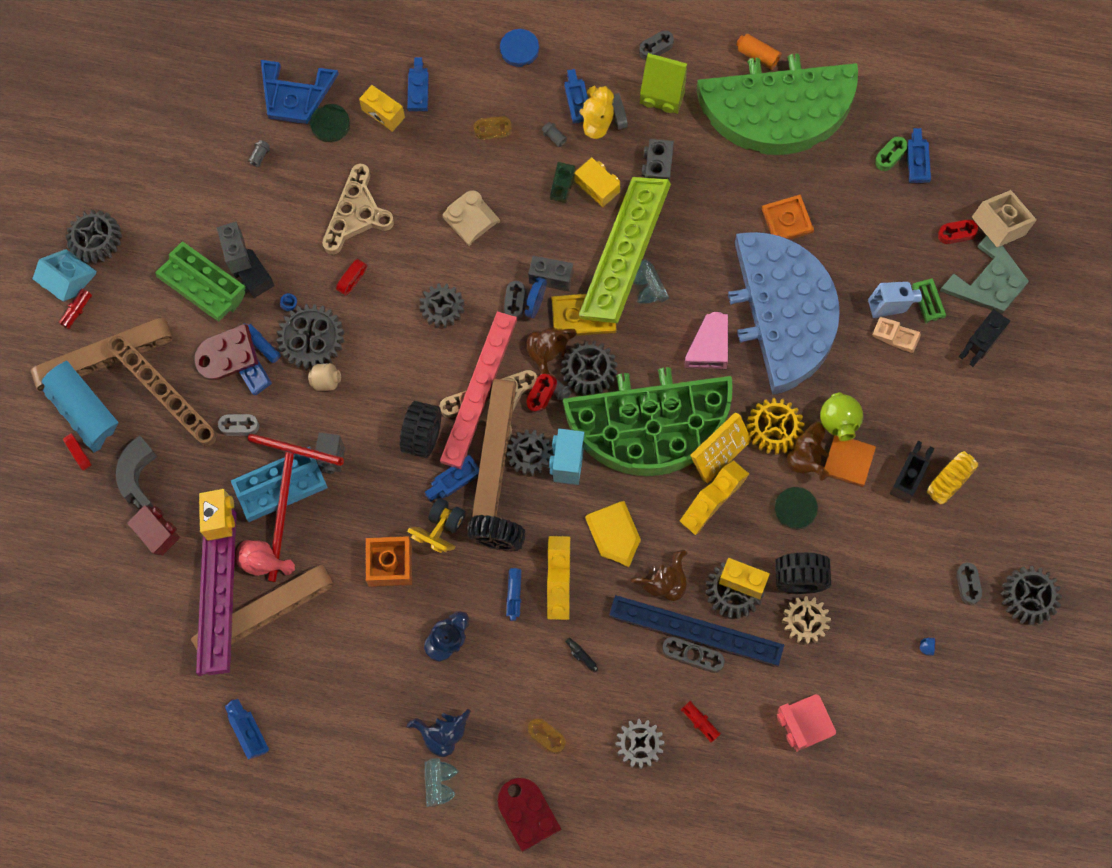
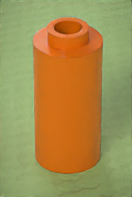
M748 33L745 36L741 35L736 44L738 52L749 58H754V61H756L755 58H759L761 60L760 64L770 70L776 67L782 55L780 51Z

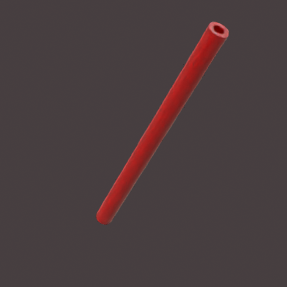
M255 434L248 435L249 442L342 466L344 463V459L339 456Z
M288 452L285 453L272 545L273 554L277 559L280 558L294 453ZM278 570L268 573V581L276 582Z

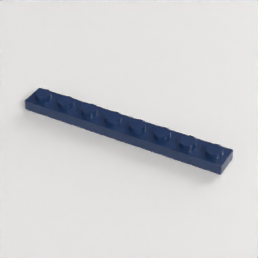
M617 595L614 597L609 618L776 667L779 666L784 644Z

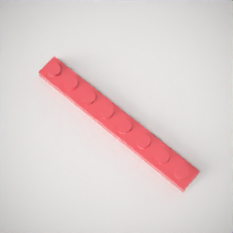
M497 311L440 459L442 464L458 469L462 468L490 394L493 380L496 378L515 328L517 317Z

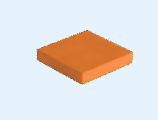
M801 195L766 204L761 208L772 235L791 240L814 233L813 225Z
M834 436L824 469L829 472V477L864 487L876 446L854 439L840 441L838 436Z

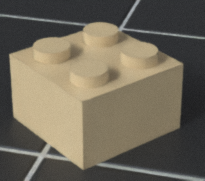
M1012 190L983 201L972 216L996 247L1025 236L1036 222V218Z

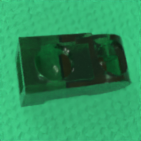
M557 163L550 200L567 203L574 180V172L576 171L574 165Z

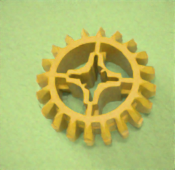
M772 398L771 403L767 399L764 400L763 405L758 403L756 409H752L750 412L752 416H748L747 419L750 424H747L746 429L750 431L749 437L754 438L752 444L760 443L758 449L762 450L766 447L767 454L771 452V449L774 450L776 455L779 454V449L783 453H787V447L794 449L796 439L804 433L801 430L804 428V423L800 422L803 416L800 414L796 415L798 408L791 409V402L787 406L784 405V399H781L780 403H776L775 398ZM772 413H780L782 415L776 416ZM761 417L764 418V423L766 424L763 432L760 431L758 421ZM787 421H790L792 425V433L789 436L784 427ZM772 424L774 426L779 425V429L777 427L771 428ZM769 437H777L779 440H772Z
M965 451L959 453L935 478L927 489V493L935 502L937 501L940 505L944 504L969 479L978 467V462Z

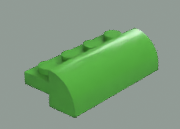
M183 241L169 254V260L155 272L157 278L218 322L229 311L234 312L245 294V286Z

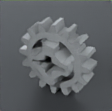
M638 719L636 725L629 721V728L621 727L624 733L617 734V738L621 742H617L616 747L621 748L617 754L618 756H625L623 759L624 763L629 760L631 761L632 768L637 763L639 768L642 769L644 763L651 767L652 759L658 762L659 758L656 754H663V750L659 746H663L664 741L659 740L662 732H655L657 725L649 727V720L645 724H641V720ZM634 730H645V732L635 733ZM652 737L655 741L654 750L649 746V741ZM626 738L631 742V747L628 751L625 748ZM645 739L644 748L640 746L635 749L636 740L640 742ZM641 754L646 756L645 758H635L636 755Z

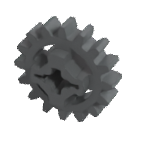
M438 283L436 289L430 286V292L424 291L425 298H420V304L422 305L419 308L420 312H423V319L428 318L429 325L435 322L436 328L440 324L447 328V323L449 322L451 325H455L454 319L460 320L459 313H464L462 306L465 304L464 299H461V292L456 293V287L450 290L448 284L441 288L440 283ZM428 308H430L431 311H434L435 315H433Z
M526 429L525 435L518 432L517 439L511 438L513 445H507V450L511 451L507 453V458L511 459L509 465H516L515 471L518 472L521 469L524 476L527 474V471H530L532 476H534L535 470L542 473V466L549 467L547 460L550 461L551 454L548 453L553 452L552 447L549 446L550 440H544L543 433L537 436L536 430L529 434L528 429ZM537 442L543 447L544 451L537 447ZM529 450H533V452H531L530 455H526V453H528ZM516 455L522 458V463L517 459Z

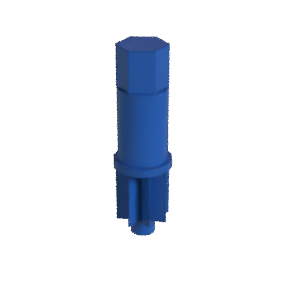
M249 324L248 327L253 345L271 363L278 361L281 354L260 332Z
M518 568L509 569L506 616L510 617V621H516V617L520 616L521 569Z

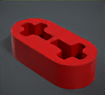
M973 220L946 223L941 226L938 238L944 244L969 241L976 236L978 225ZM965 227H968V229H972L971 233H968V231L963 230L965 229ZM945 230H948V233H952L951 237H948L947 234L944 235Z
M356 259L339 280L336 290L345 296L348 295L366 272L367 264Z
M541 374L536 379L526 400L530 410L543 411L547 407L557 386V380L553 375ZM543 380H548L550 386L544 388ZM534 398H539L540 406H535Z
M72 433L62 438L83 471L92 466L89 458Z

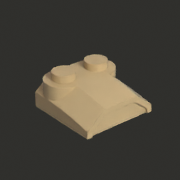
M476 191L466 192L449 205L443 213L445 221L468 246L496 223L500 222V219Z

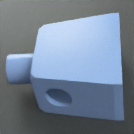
M909 282L880 283L868 299L872 317L878 318L904 313L914 302H921L922 294L919 289L912 290Z

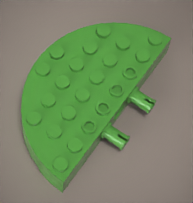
M793 54L787 57L790 70L762 73L761 60L755 58L756 62L754 65V58L748 60L750 71L748 75L698 80V101L703 113L711 121L710 124L723 137L735 145L769 155L798 153L812 148L813 145L821 141L824 142L845 121L850 112L857 88V63L801 69L800 55L795 54L794 59Z
M666 367L665 373L664 368L658 370L660 386L631 389L630 374L624 373L623 381L621 373L616 376L619 391L564 398L563 408L570 430L584 432L582 447L594 459L609 468L626 474L637 476L663 475L681 470L694 463L690 455L728 419L732 400V378L727 376L673 384L672 370L670 367Z

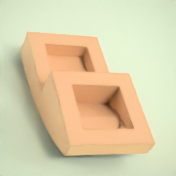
M883 317L879 318L872 334L873 337L910 353H914L921 336L919 331L902 327L900 322Z

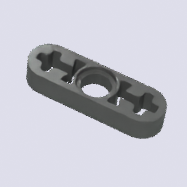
M675 637L667 638L663 643L662 650L667 658L711 673L721 671L724 666V657L717 651ZM672 643H675L676 648L682 650L683 646H686L683 657H680L681 652L677 650L670 653L669 648L666 646H671ZM695 649L699 652L700 657L696 661H691L687 657V652ZM704 653H707V659L712 660L714 657H717V661L721 664L711 667V662L705 660L704 665L700 663Z

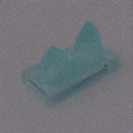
M646 259L641 261L633 283L638 285L648 283L649 285L640 293L637 302L646 304L657 300L664 302L669 299L653 264Z
M433 758L425 762L427 807H436L444 804L455 796V792L450 787L441 784V781L451 779L459 771L451 764L440 762V758Z

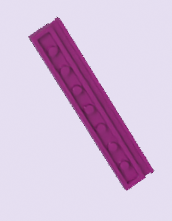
M232 509L235 527L232 528V536L209 541L203 536L196 674L198 676L230 673L236 512L234 509Z

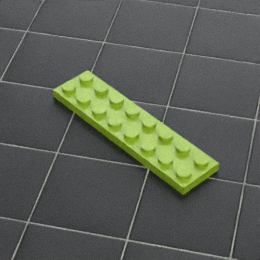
M632 177L579 312L581 319L610 323L619 322L671 183L668 179Z

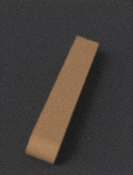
M158 318L116 334L123 336L140 354L165 345L173 339L165 318ZM111 337L33 367L30 372L37 391H43L45 386L41 381L46 374L65 361L70 363L80 377L121 362L108 348V342ZM117 343L115 346V350L119 351L123 349L124 343Z
M115 335L111 337L108 342V348L200 444L203 446L214 444L217 436L212 427L123 336ZM123 342V349L116 351V344ZM138 357L137 364L129 365L131 358ZM146 372H153L150 380L143 379ZM166 386L167 392L164 395H158V389ZM174 402H182L180 409L172 410ZM196 416V422L194 424H186V420L188 417ZM210 431V437L207 440H202V432Z
M493 380L472 517L476 515L497 517L516 393V381Z
M324 565L309 570L233 613L231 645L332 588L334 583ZM198 633L191 638V641L196 650L198 645Z

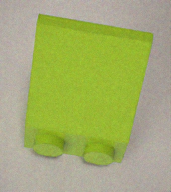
M648 53L640 92V104L648 108L655 107L667 113L678 114L685 94L687 63Z

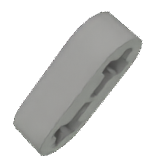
M250 414L224 415L219 419L218 427L227 436H248L249 434L257 433L259 422L255 416ZM227 421H230L232 424V426H230L229 429H226L225 426H223L227 425ZM248 421H251L252 424H254L250 426V429H247L246 426H244L248 424Z

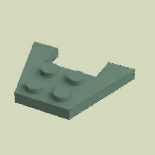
M986 236L978 245V248L993 258L990 264L971 286L953 274L943 285L940 292L990 310L995 309L1003 314L1029 281L1003 245L996 247L990 238Z

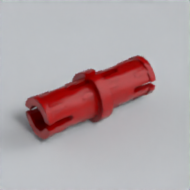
M81 288L73 302L68 304V309L58 323L70 330L77 317L84 312L82 310L92 297V294Z
M691 700L681 709L694 724L693 727L695 729L698 728L710 743L721 734L708 720L709 717L706 714L703 715Z

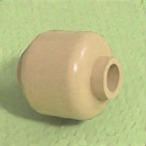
M316 364L309 371V384L316 391L334 390L338 383L341 382V373L333 364Z

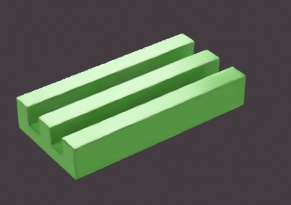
M933 278L913 283V290H918L921 287L931 314L929 315L922 297L918 305L925 323L931 320L936 321L938 318H945L946 313ZM926 285L930 287L939 313L935 312Z

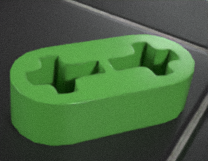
M902 137L891 139L878 153L875 160L876 167L881 171L890 170L905 154L907 141ZM901 145V149L898 148L893 152L894 146ZM889 156V161L883 164L881 160Z

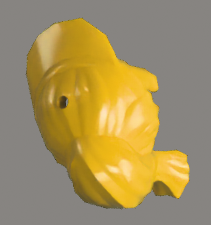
M596 86L589 87L587 96L591 98L586 100L583 109L579 111L584 119L583 129L585 135L593 139L602 138L606 134L613 118L614 108L612 103L614 94L607 86L599 87L598 89Z

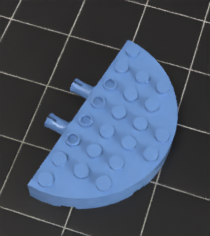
M767 233L736 234L735 247L746 289L728 291L730 305L745 301L750 303L755 327L738 329L739 342L759 340L772 395L790 390L807 378H810L827 358L839 324L838 296L827 270L814 255L799 244Z

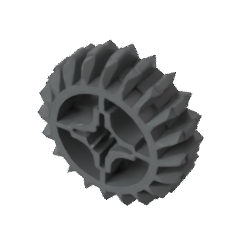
M92 209L90 214L83 211L81 218L76 215L77 221H70L72 227L67 228L68 234L65 235L68 241L67 246L71 253L79 260L83 259L87 263L92 260L95 264L98 259L104 262L105 256L112 258L111 252H117L116 246L121 245L119 239L122 238L121 228L117 224L116 219L111 217L109 213L104 214L101 210L96 214ZM102 226L108 228V235L104 234ZM80 238L85 241V248L80 246Z
M585 340L584 346L577 342L576 349L570 347V354H564L565 360L561 362V366L564 368L561 369V374L565 375L563 380L564 382H569V388L575 387V393L582 390V395L584 396L587 394V391L594 395L595 390H597L601 394L603 393L602 387L609 389V383H614L615 378L613 376L617 375V370L615 369L617 368V362L614 361L615 355L610 354L611 350L609 348L603 350V343L597 347L595 340L592 342V345H588V342ZM586 355H593V357L588 358ZM577 360L581 368L578 370V374L575 375L572 367ZM602 361L607 368L603 376L600 374V370H598ZM589 366V368H590V366H592L593 369H592V370H586V367Z
M722 562L721 569L715 567V574H709L708 578L712 581H706V586L710 589H707L705 594L713 595L708 598V603L716 602L712 609L717 610L720 607L719 614L721 616L727 611L728 618L732 617V613H736V618L740 619L741 612L747 617L749 616L748 609L755 612V605L760 606L762 601L754 597L748 599L746 597L747 594L739 591L738 593L736 591L735 593H730L731 588L726 586L724 595L720 597L717 591V584L720 581L726 564ZM732 599H735V600L739 601L740 603L743 602V604H741V605H732V604H728V603H726V602H728V601H730V600H732Z
M1030 566L1028 571L1025 567H1021L1020 572L1014 570L1012 576L1008 575L1006 578L1008 583L1002 585L1005 591L1001 592V596L1007 598L1002 601V604L1009 605L1006 612L1013 611L1015 613L1012 616L1013 619L1020 616V623L1022 624L1026 619H1028L1029 625H1033L1035 621L1040 625L1043 623V619L1049 621L1051 619L1050 615L1054 616L1057 613L1055 608L1061 606L1057 600H1060L1062 595L1056 593L1061 588L1060 586L1053 585L1057 581L1055 578L1052 580L1048 578L1050 572H1047L1045 575L1042 574V568L1035 572L1033 566ZM1026 580L1035 581V582L1039 583L1040 585L1034 586V585H1032L1029 581H1026ZM1016 584L1019 585V590L1021 592V598L1019 600H1017L1015 596ZM1038 591L1034 598L1024 600L1031 592L1034 594ZM1044 591H1046L1048 597L1046 607L1043 605L1044 601L1041 597ZM1029 605L1033 608V610L1037 611H1030L1023 608L1022 606Z

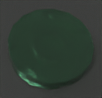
M326 104L324 107L317 108L311 116L310 125L317 139L332 143L346 136L350 129V119L343 107L337 104Z
M791 487L780 493L776 499L774 511L776 518L783 526L800 530L813 523L817 516L818 505L816 498L810 491L800 487Z

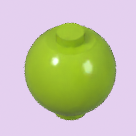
M835 393L826 400L821 408V423L826 431L834 436H838L840 441H849L856 437L855 431L862 424V407L852 396Z

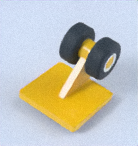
M438 498L428 516L430 522L437 524L432 533L420 527H410L407 532L412 534V539L423 543V541L430 543V548L442 553V551L454 550L455 545L439 537L444 527L452 533L459 529L465 517V510L455 507L451 511L448 509V501Z

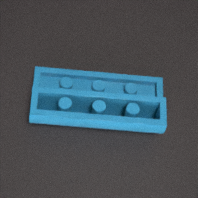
M65 361L54 367L41 381L45 386L43 392L56 406L58 412L70 423L71 428L83 439L85 445L89 446L93 452L101 449L105 439L113 435L119 422L70 363Z
M294 454L287 506L328 488L315 459ZM285 457L231 480L248 522L278 510Z

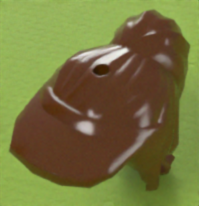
M548 328L542 332H532L528 336L526 341L527 352L530 358L538 365L539 375L550 374L547 362L552 361L560 351L562 352V357H564L567 342L577 335L575 329Z
M816 421L795 441L794 449L786 457L787 466L792 471L797 473L815 472L819 475L821 481L825 480L829 474L821 466V456L829 457V454H827L821 444L825 436V428L822 423Z
M685 550L674 552L672 566L664 568V565H661L656 574H654L655 566H651L645 578H632L631 582L641 586L653 596H664L671 601L681 599L685 594L687 586L686 576L682 569V559L688 552Z

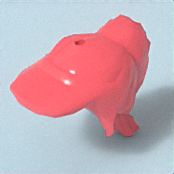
M245 540L236 549L235 559L237 565L251 575H264L278 569L282 570L284 575H290L295 571V564L291 559L282 561L275 558L273 550L267 542Z

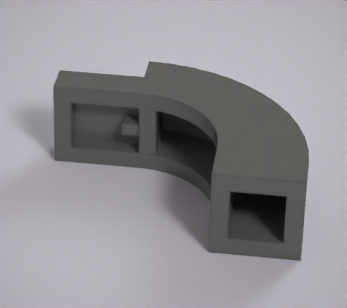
M140 435L124 449L116 468V481L122 496L129 504L133 501L139 510L144 505L154 507L140 489L139 476L143 468L157 457Z

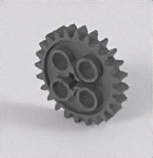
M305 304V310H301L297 306V313L290 310L291 317H283L286 323H279L282 330L277 331V335L280 338L276 339L280 345L278 347L280 352H283L284 359L289 358L290 364L296 361L297 368L304 364L305 370L309 368V365L314 367L319 363L324 364L325 360L332 363L330 357H338L336 350H342V346L339 343H344L342 335L345 333L343 329H340L343 326L341 321H338V316L333 315L331 309L325 313L323 305L318 310L316 304L313 305L312 309H309L308 305ZM315 320L312 326V332L314 335L311 336V321ZM300 324H307L305 328L298 329ZM322 325L327 326V328L323 331L318 330V328ZM308 338H310V353H307L309 348ZM297 343H304L302 347L294 348ZM317 345H324L321 350H315Z

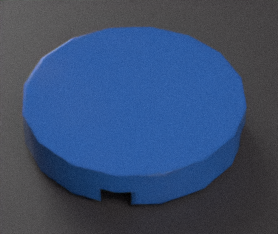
M514 29L506 33L500 43L502 58L508 64L516 67L533 63L539 53L538 39L532 32L525 29Z
M540 277L532 285L527 299V305L530 307L529 310H525V315L530 318H535L546 290L547 280Z

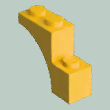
M734 460L724 466L714 481L700 491L680 519V522L692 533L698 534L720 506L741 487L749 473Z
M549 536L547 618L569 620L570 537Z

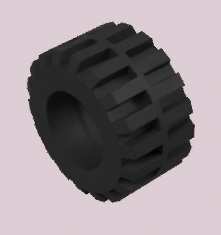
M419 401L412 402L406 412L401 429V452L423 458L430 456L435 447L441 425L442 414L439 406Z
M799 552L786 554L775 560L776 588L781 591L794 594H810L824 591L831 586L830 558L825 555Z

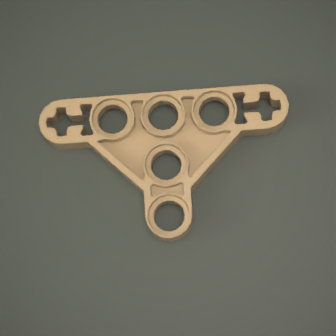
M356 164L352 168L322 243L324 250L328 254L334 255L339 253L346 239L370 228L387 231L394 225L391 212L378 208L367 188L370 172L369 168L364 164ZM361 171H364L365 175L360 176V183H358L357 173H361ZM356 187L359 189V193L354 196L350 195L348 191ZM344 205L352 206V210L349 213H343L341 208ZM365 210L370 211L371 216L363 219L360 217L361 212ZM387 216L390 218L388 224L382 225L379 223V219ZM336 223H344V229L341 231L335 230L334 226ZM333 235H335V236H336V238H335V243H336V245H333L332 248H330L328 243H332V242H333V240H334V236H333Z
M526 370L501 379L516 381L513 411L521 395L531 391L537 379L535 372ZM529 377L530 379H533L532 384L528 385V383L525 382V378ZM518 379H519V383H521V388H520V389H518V384H517V381H516V380H518ZM466 391L446 397L440 402L441 414L445 418H454L458 415L460 409L456 400L460 401L461 406ZM487 399L479 420L480 423L485 425L487 423L490 399ZM446 404L454 406L451 412H448L446 409ZM510 426L509 439H510L511 436H512L511 426Z

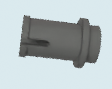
M548 122L542 128L543 135L545 137L548 136L557 147H561L566 142L567 137L556 128V124Z
M263 140L256 142L255 149L248 162L253 166L260 167L266 153L270 151V145Z
M546 380L544 383L545 387H549L550 383ZM557 380L554 394L558 400L563 401L564 398H568L571 391L568 386H564Z

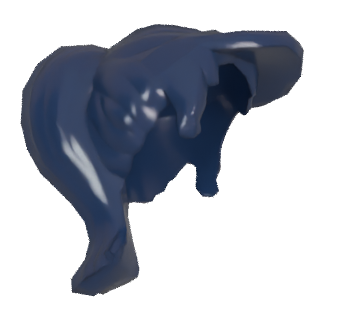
M456 611L449 618L436 622L424 644V650L431 659L440 662L448 659L454 652L460 650L466 638L464 630L469 626L470 618L467 612Z
M467 709L461 716L457 717L442 713V717L447 721L437 718L436 724L427 726L420 719L414 718L407 723L406 727L418 729L428 750L439 757H446L453 753L455 744L462 739L466 721L471 710Z

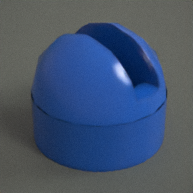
M287 293L281 297L280 306L284 311L290 312V310L292 311L296 308L297 298L293 294Z
M928 637L921 640L919 648L923 654L934 656L935 638Z

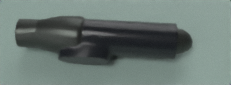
M571 637L568 638L565 643L570 647L571 654L578 661L581 660L591 671L597 672V664L578 643L573 641Z

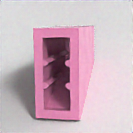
M713 312L706 315L685 357V368L727 369L728 314Z

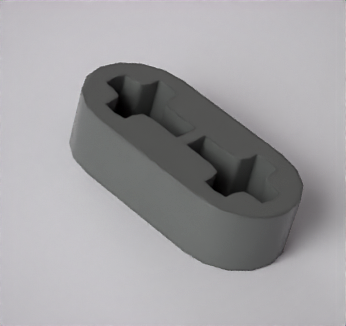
M661 31L644 40L639 48L640 57L646 60L649 51H645V48L652 49L650 54L657 56L669 51L674 43L673 34L669 31ZM664 38V40H668V43L661 42V40Z
M615 93L612 103L614 108L613 117L617 130L628 128V122L620 94Z
M512 281L506 289L504 312L505 314L517 317L518 320L523 314L525 286L520 281ZM515 288H519L520 291L517 293V298H514L513 295ZM513 304H516V309L518 310L515 311V314H511L510 311Z
M963 563L956 572L960 597L965 604L974 605L982 597L978 570L974 564ZM965 568L968 572H972L969 577L970 582H968L966 575H962ZM969 586H971L972 593L977 594L973 600L970 596H966L969 592Z

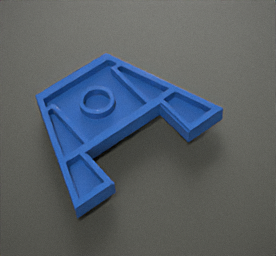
M261 60L268 118L308 124L339 75L338 70L318 68L315 85L278 80L281 64L279 62Z

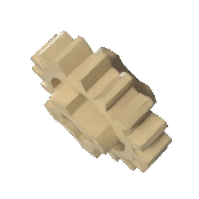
M805 596L802 602L799 598H796L795 605L791 602L788 604L790 610L785 609L783 613L788 617L783 618L782 623L788 624L784 631H791L790 639L796 636L797 643H800L803 639L805 644L808 645L810 639L817 643V636L822 639L825 637L823 631H828L830 628L825 623H829L831 618L826 617L829 610L822 609L823 602L816 604L815 597L812 601H808V597ZM802 608L800 614L792 616L797 609ZM805 613L807 619L810 620L808 627L806 622L803 620ZM820 625L816 632L811 633L814 626Z

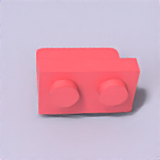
M817 694L792 705L787 703L778 709L777 718L782 727L785 726L788 733L786 735L790 746L795 748L796 752L833 737L836 734L827 710Z

